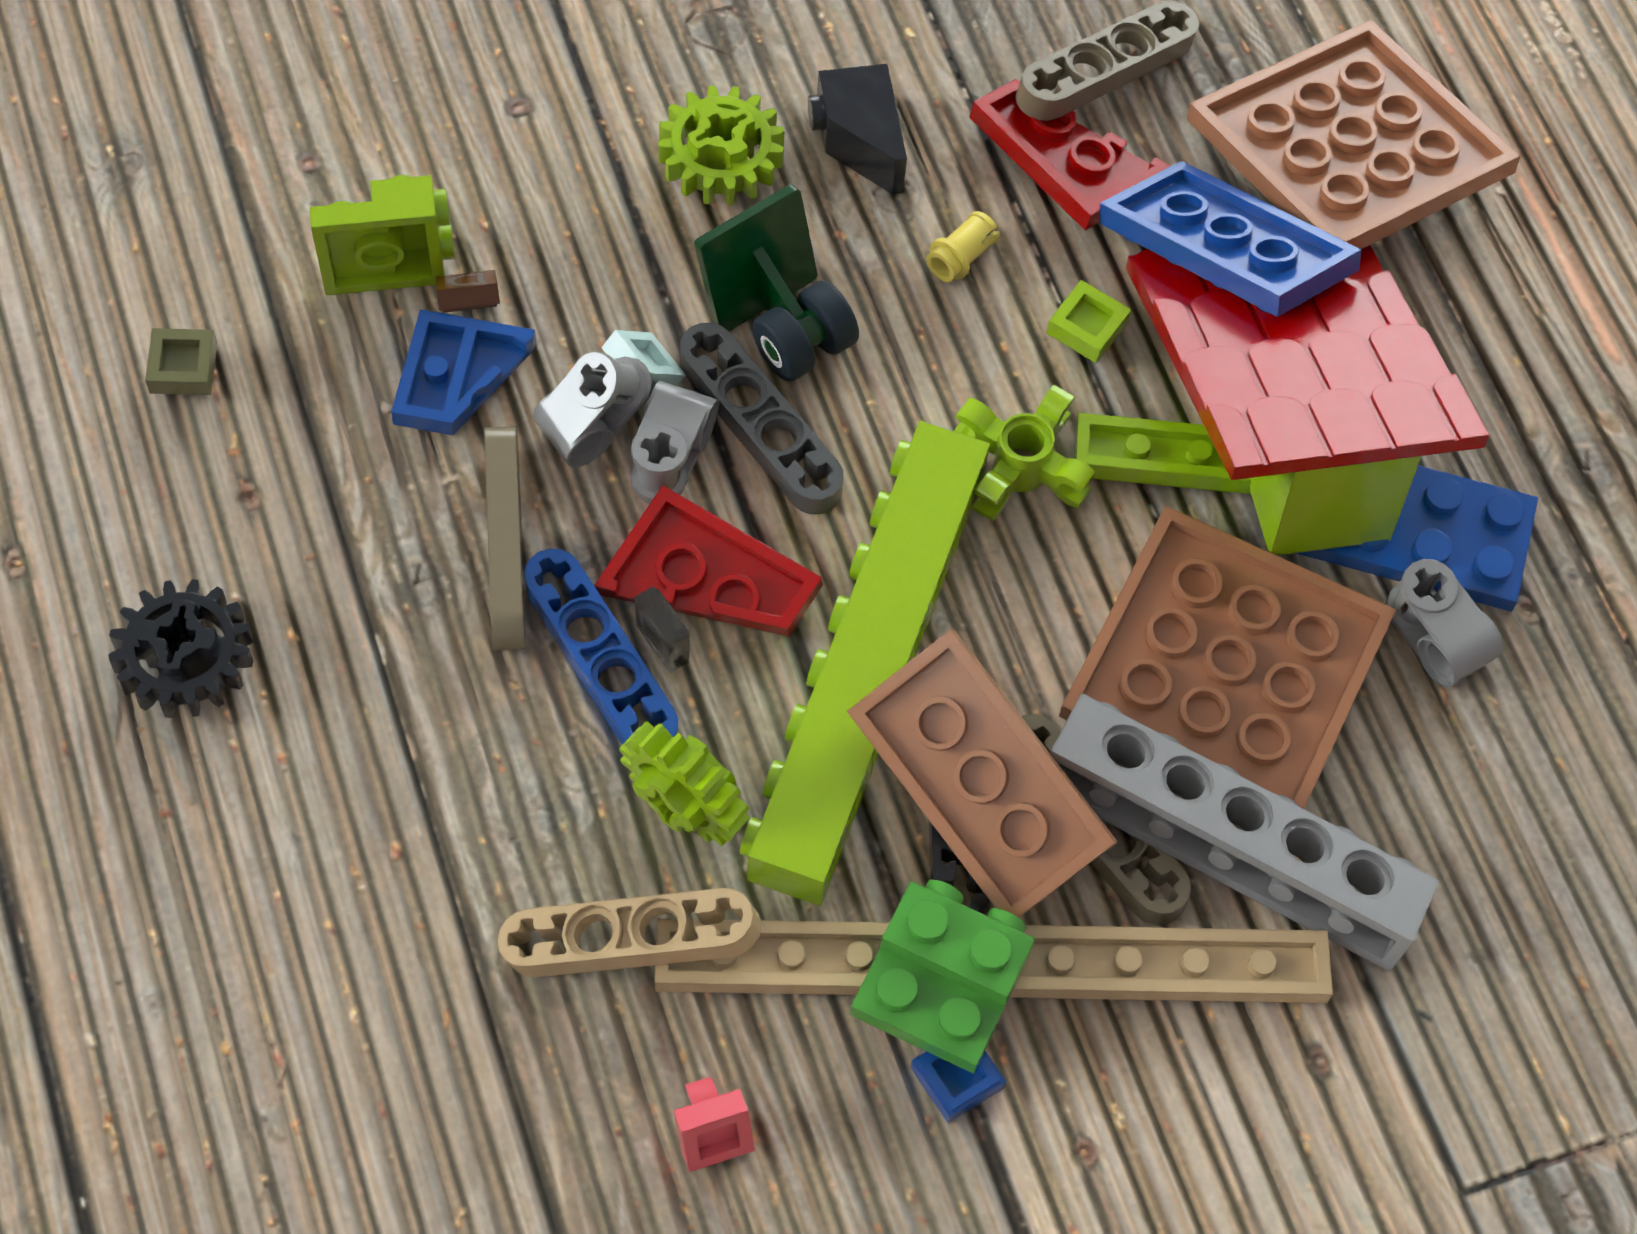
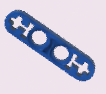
M551 548L539 551L531 557L525 567L524 575L529 601L621 745L638 728V718L632 708L640 701L641 712L652 726L662 723L673 737L679 733L678 717L675 709L578 560L569 552ZM552 572L556 578L564 577L565 592L570 600L564 606L561 605V597L554 586L550 583L543 585L542 575ZM591 617L599 621L603 626V631L593 641L578 642L568 635L567 628L575 619ZM623 666L629 669L636 679L627 690L611 692L600 685L599 677L607 668Z

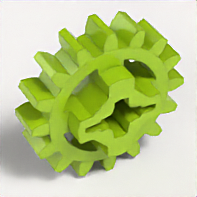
M715 85L708 87L707 98L700 99L692 91L686 93V108L671 104L668 107L669 121H660L658 160L659 163L665 164V178L668 182L681 179V194L684 196L690 195L696 189L703 191L704 204H710L715 194H723L726 203L734 205L735 193L743 191L751 199L756 198L757 182L771 186L774 183L775 169L782 168L785 131L784 127L776 126V110L771 108L760 112L761 96L755 94L746 101L741 100L739 87L736 86L731 88L728 96H719ZM688 137V143L683 145L684 140ZM760 145L757 153L754 156L755 146Z
M647 721L641 727L639 726L619 748V751L624 755L620 759L621 763L633 771L629 777L634 781L632 785L636 795L650 805L660 816L661 822L678 833L683 828L688 833L696 830L705 842L710 843L713 839L720 846H723L727 841L730 842L750 819L746 814L749 806L738 798L741 791L735 786L736 779L733 773L723 767L709 752L708 746L691 735L685 739L680 733L673 737L662 724L658 723L654 728Z

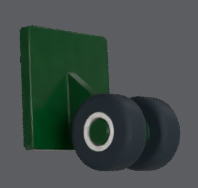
M793 184L787 185L695 240L694 247L713 323L721 325L727 331H731L766 310V313L754 320L752 327L753 336L764 360L781 379L792 382L810 372L815 365L813 348L817 345L825 352L836 355L858 341L859 327L854 312L845 297L831 283L817 281L798 294L797 300L792 294L814 281L818 276L801 191Z

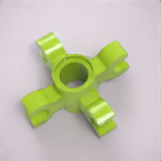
M1053 385L1042 399L1034 414H1016L1005 422L996 417L993 411L984 403L971 397L968 398L956 414V419L960 423L954 432L990 443L989 452L995 455L993 470H990L984 476L975 490V494L979 498L973 504L972 510L993 522L1003 510L1013 491L1028 492L1038 488L1041 484L1049 487L1064 503L1074 508H1079L1091 491V487L1088 484L1096 471L1080 460L1065 458L1053 451L1055 436L1069 420L1071 412L1067 411V409L1073 403L1075 396ZM1025 449L1032 452L1034 456H1020L1012 450Z

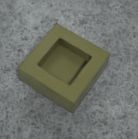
M152 328L145 378L149 394L211 395L217 351V340L214 330Z

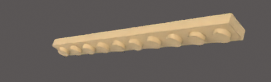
M657 918L656 945L665 944L674 937L678 929V919ZM693 919L694 926L703 925L699 919ZM724 920L718 924L708 925L715 926L722 936L730 934L731 924L742 920ZM760 920L761 931L758 940L750 950L742 955L732 958L655 965V992L857 995L880 949L882 937L889 923ZM1026 925L1024 933L1034 937L1035 941L1030 957L1010 998L1328 1003L1333 995L1328 930ZM695 933L694 940H697L698 936L697 933Z

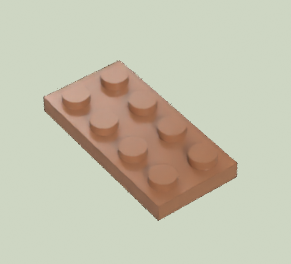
M953 629L947 631L847 710L848 714L995 908L1006 910L1020 918L1118 843L965 642Z

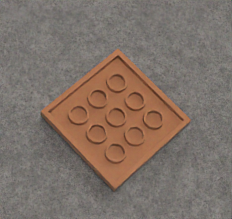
M1372 20L1366 21L1191 102L1187 118L1276 208L1359 249H1363L1516 173L1520 160V155Z
M1165 505L1065 698L1059 717L1067 720L1081 693L1099 702L1115 706L1123 715L1158 733L1174 737L1182 746L1215 763L1233 768L1241 777L1274 794L1292 799L1299 807L1304 809L1396 609Z

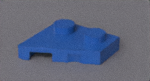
M420 309L391 411L393 425L454 435L533 352L536 344L535 329Z

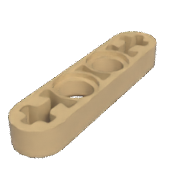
M717 888L525 909L515 912L506 919L499 930L497 942L499 952L515 971L527 977H545L732 958L746 953L754 946L760 936L761 921L758 912L743 893L730 888ZM732 909L742 921L731 924L729 935L722 936L715 926L708 925L723 922L725 911ZM695 912V915L702 922V926H694L691 913ZM662 914L676 916L678 919V929L670 941L662 945H651L646 942V927L652 919ZM597 921L611 923L613 929L612 937L604 948L595 952H585L581 949V934L587 926ZM536 930L549 942L534 944L532 955L527 956L519 948V944L529 942L531 932ZM695 933H697L698 936L697 940H694ZM555 940H563L564 946L566 948L565 954L564 951L554 942Z

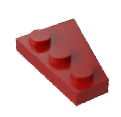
M1017 79L974 101L969 118L1085 231L1099 223L1101 202L1171 166L1156 157L1151 163H1148L1125 150L1128 141L1110 131L1102 137L1076 122V112L1074 111L1049 121L1029 117L1021 111L1016 103L1015 95L1020 83Z
M662 485L594 586L601 596L789 637L822 588L823 582L821 576Z

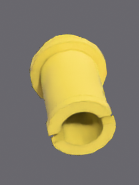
M974 211L947 238H937L930 244V253L926 257L927 265L931 272L944 282H951L953 279H963L969 273V264L989 246H992L999 240L1000 233L998 231H993L989 236H986L997 228L996 223L987 214Z

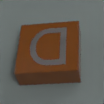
M495 270L435 277L439 311H443V313L497 307V304H500Z

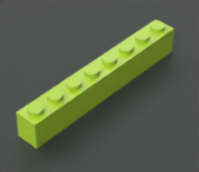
M920 420L911 442L900 440L890 468V475L897 477L891 493L880 491L871 514L869 526L877 528L871 545L860 542L851 564L849 578L856 580L850 598L839 595L830 617L828 631L835 633L829 651L818 649L812 661L806 685L814 687L807 706L797 703L789 719L784 740L792 743L785 762L775 759L768 772L762 797L770 799L763 819L752 816L745 830L739 854L748 857L747 881L822 906L879 755L848 714L847 710L916 657L977 496L975 490L985 475L990 443Z

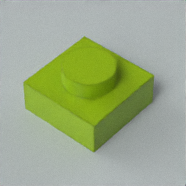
M1080 280L1049 319L1046 334L1097 364L1129 322L1132 309Z

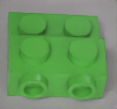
M932 879L928 880L924 887L910 881L882 937L880 949L851 1005L850 1016L974 1074L1030 957L1035 938L1025 934L1026 924L1019 917L1006 910L991 908L986 916L962 905L964 901L963 894L948 883Z

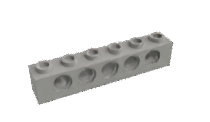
M1081 693L1050 754L1100 819L1310 930H1328L1329 940L1385 970L1391 971L1414 942L1438 885V879L1422 872L1412 862L1400 857H1394L1361 840L1351 830L1342 826H1335L1302 809L1292 799L1274 794L1241 777L1233 768L1215 763L1182 746L1174 737L1158 733L1123 715L1115 706L1099 702ZM1113 761L1119 762V763L1122 764L1124 767H1121V766L1117 765V764L1114 763ZM1172 792H1175V793L1181 795L1184 799L1179 798L1178 796H1176V795L1173 794ZM1232 823L1238 825L1243 830L1236 828ZM1291 854L1297 856L1301 861L1294 858Z

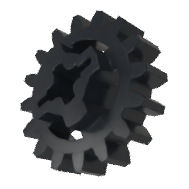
M194 579L190 581L185 592H177L171 580L164 581L163 596L156 599L146 590L141 591L139 595L143 607L139 611L123 607L120 610V614L127 628L111 629L109 637L116 650L109 653L108 657L114 673L119 674L117 680L124 694L135 693L139 707L145 711L152 707L156 701H159L165 718H172L178 705H186L192 717L199 716L200 701L207 698L217 707L224 705L220 690L225 685L240 690L244 684L240 672L236 668H249L253 666L254 662L250 649L247 647L254 643L249 623H243L245 618L239 603L235 602L227 605L223 589L218 586L211 590L207 596H203L199 581ZM206 619L215 624L222 631L224 637L218 636L216 629L204 627V620ZM140 660H146L149 668L158 669V678L146 672L140 665Z

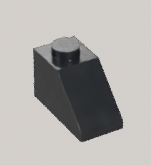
M888 64L818 71L817 95L808 96V115L811 130H821L825 153L891 194L903 193L907 155Z

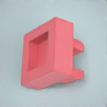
M711 1076L685 1085L691 1105L673 1111L681 1152L689 1172L755 1151L749 1110L740 1089L718 1095Z

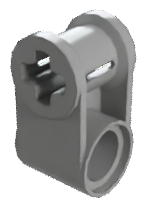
M600 352L587 353L577 360L572 370L559 385L539 402L534 410V421L568 466L581 467L598 458L608 448L619 430L646 403L652 387L651 374L647 366L639 359L624 356L614 360L608 354Z
M659 380L656 383L648 400L644 418L633 438L631 446V456L634 463L631 473V485L633 491L640 499L650 503L662 485L679 495L682 494L698 456L705 449L712 434L719 409L718 399Z
M1422 559L1413 562L1404 571L1400 583L1388 594L1385 605L1396 609L1391 623L1398 629L1417 654L1427 674L1439 685L1449 688L1502 655L1504 649L1503 640L1494 622L1479 609L1458 582L1453 571L1445 564L1434 559ZM1440 581L1441 587L1436 592L1433 588ZM1406 603L1409 606V608L1406 610L1405 613H1403L1402 607Z

